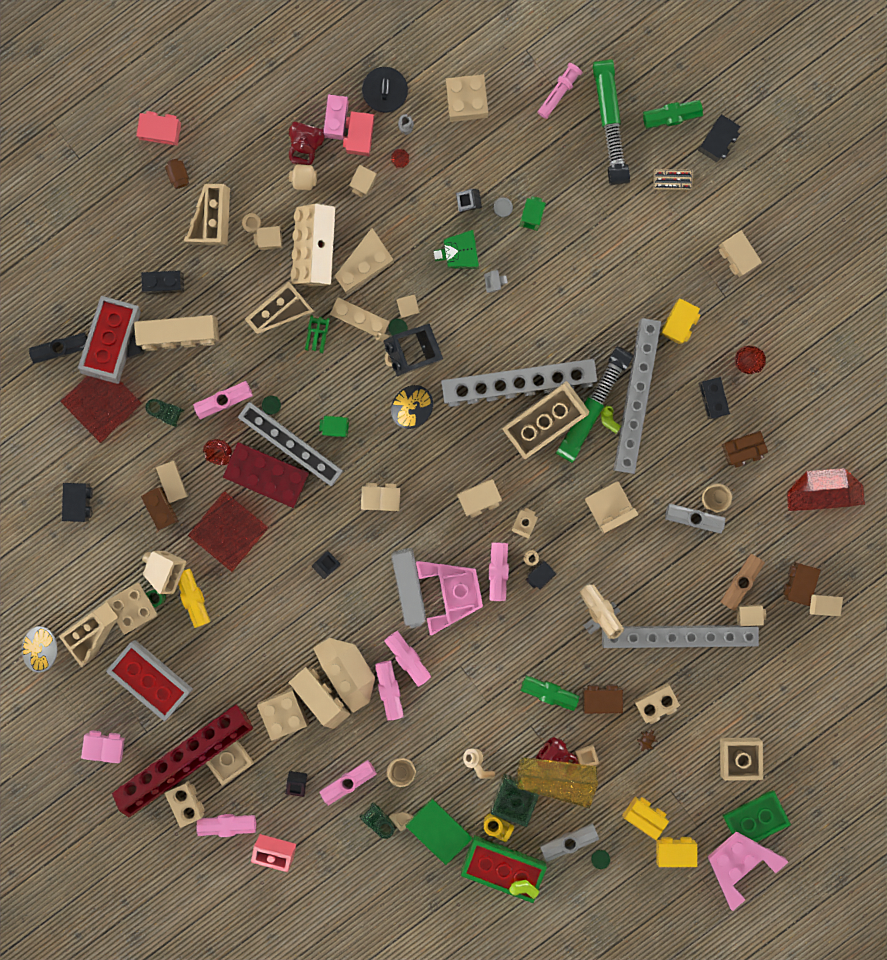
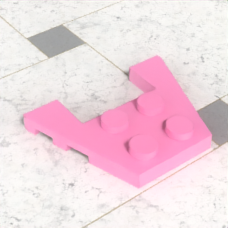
M422 561L416 562L419 579L439 575L446 614L427 618L430 635H434L483 607L475 568Z
M735 832L708 856L732 911L745 901V898L733 885L758 863L764 860L775 873L788 863L785 857L779 856L772 850L764 848L738 832Z

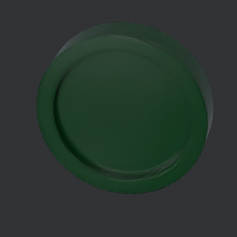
M394 319L389 324V332L392 336L408 331V326L402 319Z
M267 396L262 401V409L267 414H276L281 409V402L276 396Z
M596 850L591 856V862L595 868L605 869L610 864V856L605 850Z

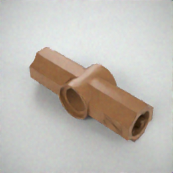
M750 553L738 574L733 577L732 583L720 603L735 611L746 592L752 588L753 581L765 562ZM745 577L747 580L746 585L739 587V579Z

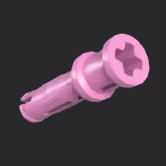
M568 63V68L564 74L558 77V84L537 111L543 118L548 119V116L565 92L572 89L574 81L579 75H582L583 72L574 64Z

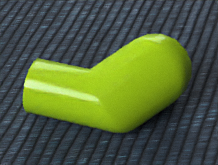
M605 406L601 412V422L616 434L621 425L613 421V408Z
M526 880L514 882L509 889L510 893L514 896L527 893L533 899L540 892Z

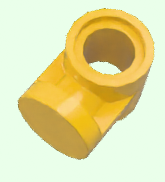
M495 813L488 814L483 821L484 830L489 836H494L505 843L508 841L513 832L514 825ZM496 821L498 826L492 829L488 827V823Z

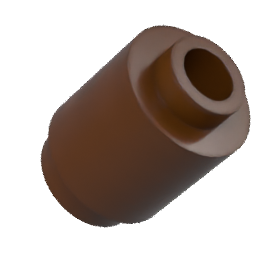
M178 159L168 161L165 170L171 185H174L175 189L189 185V176L183 161H178Z

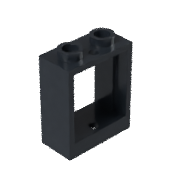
M430 323L393 335L383 341L397 377L443 360ZM416 334L426 360L408 366L398 340Z

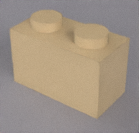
M742 230L719 245V252L724 259L727 258L731 265L729 267L734 275L741 277L762 263Z

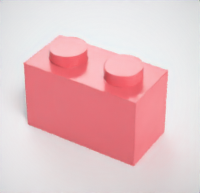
M146 111V114L140 113L136 135L140 140L178 146L181 122L179 119H176V116L165 114V117L157 116V113Z
M351 111L350 117L346 118L348 136H344L343 147L346 148L347 154L370 156L375 120L374 114Z
M260 834L253 848L251 863L288 872L294 859L297 844Z

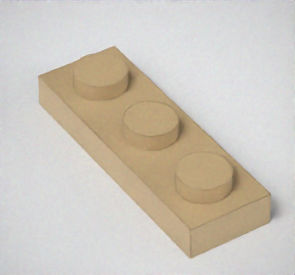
M337 298L330 313L331 316L373 336H376L377 333L385 334L390 324L389 321L341 298Z

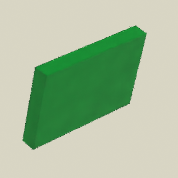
M774 790L722 815L732 835L738 832L755 842H759L791 825Z
M433 798L405 824L406 828L445 865L473 839Z

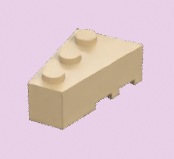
M106 602L59 637L79 665L83 667L96 657L118 617Z

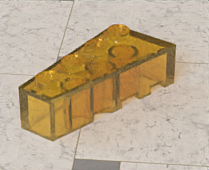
M520 758L517 769V788L590 809L598 786L597 766Z

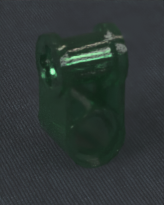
M150 399L145 406L146 412L149 415L174 427L178 426L177 421L181 413H184V409L159 399ZM154 402L160 405V410L157 413L152 412L150 408Z
M372 802L371 807L359 816L379 837L387 839L393 835L395 824L376 803ZM388 824L391 827V831L383 832L381 826Z

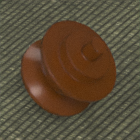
M651 730L650 733L647 731L645 733L641 732L643 735L642 739H637L640 742L641 751L654 749L652 743L658 742L655 739L656 736L653 735L655 731Z

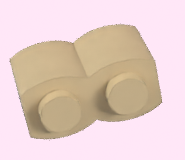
M366 483V486H362L361 509L399 511L400 488H396L397 484L385 483V487H377V483Z

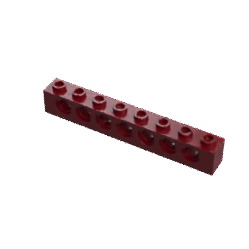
M237 704L229 708L221 716L212 720L207 726L198 730L193 736L183 741L179 746L166 753L165 756L120 786L112 793L118 810L127 817H131L254 728L246 712Z

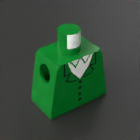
M474 230L444 239V249L433 250L435 262L446 260L449 269H479Z

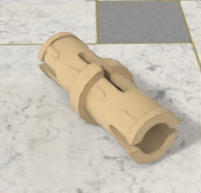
M529 550L524 554V561L527 565L533 566L538 563L539 555L536 551ZM534 555V559L529 561V557Z

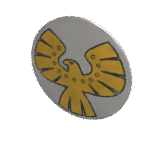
M38 626L32 628L23 640L22 656L30 670L38 673L45 672L52 667L56 660L57 641L54 634L46 627Z

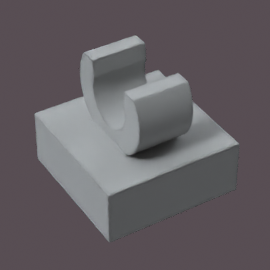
M498 270L484 274L487 293L501 290V285L508 283L507 276H499Z

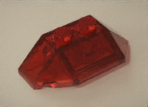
M845 468L806 471L787 491L788 511L865 505L864 486Z

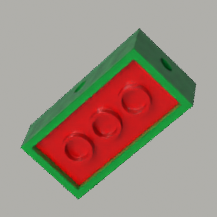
M474 835L461 868V876L512 895L509 890L514 882L522 880L528 881L539 890L547 866L545 861ZM522 893L515 896L517 898L523 899L531 903H534L535 898L533 899L527 893Z

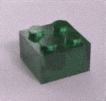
M503 773L490 808L491 814L527 827L541 792L539 786Z

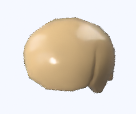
M716 483L705 489L702 494V503L707 510L719 513L728 509L732 503L733 495L727 486Z
M402 757L390 762L387 767V777L392 785L405 787L413 782L416 770L412 761Z

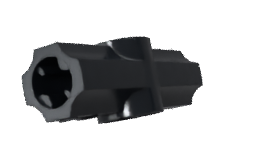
M84 332L30 347V358L33 364L83 351L88 338L87 334ZM62 343L64 349L61 353H57L56 346Z

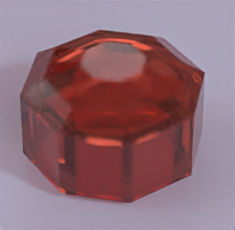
M396 149L391 154V163L396 168L404 169L409 164V154L404 149Z

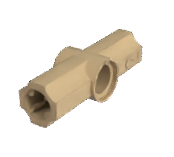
M594 584L585 586L580 591V596L588 606L593 621L600 624L609 639L619 637L624 632V628L614 615L611 603L603 599Z

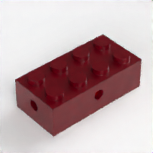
M238 442L222 478L291 508H296L310 472Z

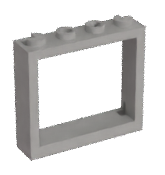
M413 547L394 551L391 556L405 626L410 625V628L422 626V623L425 622L426 613Z

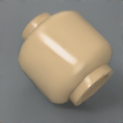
M297 164L294 170L289 172V182L293 183V187L296 190L310 191L313 186L316 187L317 171H314L311 165Z

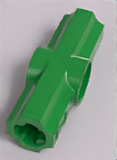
M700 100L679 104V102L664 105L663 108L643 112V122L646 129L663 125L674 126L686 120L703 117V107Z
M527 675L523 679L520 691L535 696L547 704H556L572 711L576 709L580 697L554 683L543 682Z

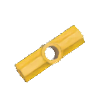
M191 569L184 570L178 582L181 591L180 597L185 609L189 612L194 628L211 621L204 605V596L201 589L197 587Z

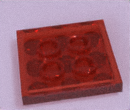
M88 375L60 401L100 443L105 441L143 404L121 380L117 384Z
M224 491L188 536L233 572L269 527Z

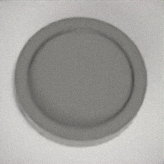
M500 198L495 202L494 212L499 217H507L512 213L513 204L509 199Z

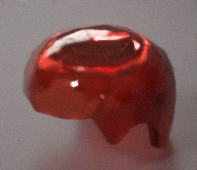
M744 346L735 354V365L739 371L745 374L759 373L766 365V356L756 346Z
M211 439L204 445L203 453L205 452V459L217 465H227L229 463L232 449L227 442L221 439Z

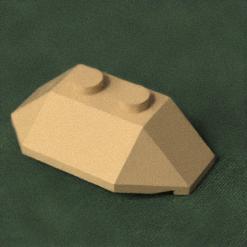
M328 638L313 647L328 678L341 699L353 713L370 703L375 675L355 644Z

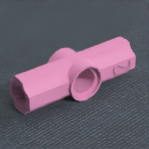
M244 381L229 389L217 392L215 395L193 404L201 420L223 409H228L232 405L246 400L253 395L247 381ZM226 395L228 402L222 406L219 404V397Z
M508 543L491 544L489 600L506 601V582L508 581L509 563H507Z
M398 630L384 640L396 656L395 658L404 671L408 672L418 687L431 678L430 673L420 662L421 659L411 646L409 647Z
M392 661L376 663L381 700L384 702L387 721L402 718L404 716L399 698L401 695L398 681L395 679Z
M367 760L350 772L343 774L341 778L319 792L324 802L329 806L347 793L353 792L355 788L377 775L373 765ZM351 779L353 785L347 787L343 784V780Z
M223 814L217 817L197 820L198 836L218 835L219 837H230L236 834L256 832L255 815L235 816L233 814Z

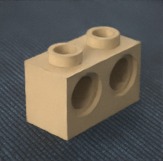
M668 683L633 700L646 724L648 722L653 724L659 721L660 716L664 714L670 715L676 712L677 707L680 706ZM664 696H670L671 698L670 703L667 705L661 703ZM647 705L654 706V710L650 714L644 712Z
M189 780L171 787L165 792V796L180 828L201 819L204 815L203 812H205L202 802H198L196 798V788L193 784H190ZM178 791H185L187 797L180 798L178 796ZM186 808H192L195 814L189 816L186 813Z

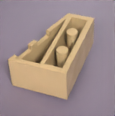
M204 184L196 206V213L194 218L191 219L189 232L183 242L190 245L228 246L229 187L224 184Z
M371 228L335 275V278L346 294L394 263L393 258L373 228Z
M288 281L249 314L245 320L259 334L314 311Z
M305 667L289 681V684L323 726L335 729L351 713L344 707L341 700L332 693V689L319 679L321 677L314 668L311 670Z

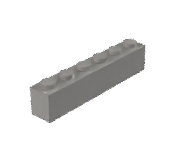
M248 402L238 416L240 420L330 486H333L344 472V470L253 403Z

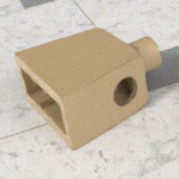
M167 551L145 553L142 558L143 562L146 563L143 576L159 594H174L187 562Z

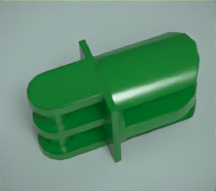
M313 315L310 316L305 345L306 351H309L312 333H314L312 351H317L319 337L322 334L319 353H324L330 318L326 320L320 316L319 318H315ZM312 323L317 324V329H312ZM320 325H326L325 331L320 330Z

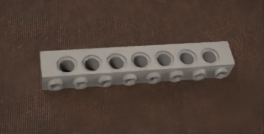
M644 318L639 320L613 471L635 474L661 321Z
M594 359L447 379L441 380L444 404L453 407L459 406L462 401L474 404L479 403V399L486 398L488 402L498 400V396H505L506 399L516 398L519 393H524L525 396L536 395V391L543 390L544 393H550L566 381L573 389L575 385H581L582 388L593 387V383L597 382L595 361ZM573 370H578L581 373L580 380L575 381L572 379L571 373ZM554 373L561 374V383L553 382L552 375ZM539 375L543 378L541 386H536L533 383L534 376ZM517 378H521L524 381V387L521 389L514 386V380ZM497 381L505 383L504 391H497L495 389ZM480 383L484 384L487 388L484 394L476 392V386ZM460 386H464L468 390L467 395L464 397H460L456 392Z
M623 626L624 632L615 639H609L602 629V646L604 648L759 646V628L757 626Z

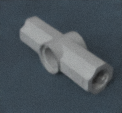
M670 503L665 513V520L720 534L725 525V517ZM694 513H697L700 517L699 522L696 524L691 522V516Z
M592 823L576 831L566 832L561 837L540 845L546 862L567 853H574L579 848L598 841L599 837ZM573 839L575 842L572 846H566L565 841Z

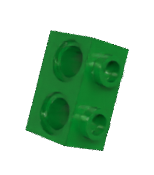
M531 196V199H526L520 227L538 231L546 204L542 202L541 198Z
M324 416V420L320 419L319 431H322V435L348 438L349 418Z

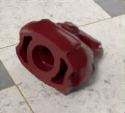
M294 121L290 125L288 133L291 139L289 159L293 164L311 165L317 148L325 140L324 130ZM295 151L309 154V160L293 156Z
M555 737L550 738L535 758L537 767L540 770L554 772L564 779L570 778L579 767L578 758L568 752L566 744L562 739ZM569 760H573L563 774L561 770L567 765Z

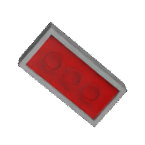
M104 296L100 297L78 366L81 374L119 384L128 356L131 337L135 333L134 322H138L141 314L139 306Z
M136 640L130 642L106 671L164 722L193 690L192 687Z

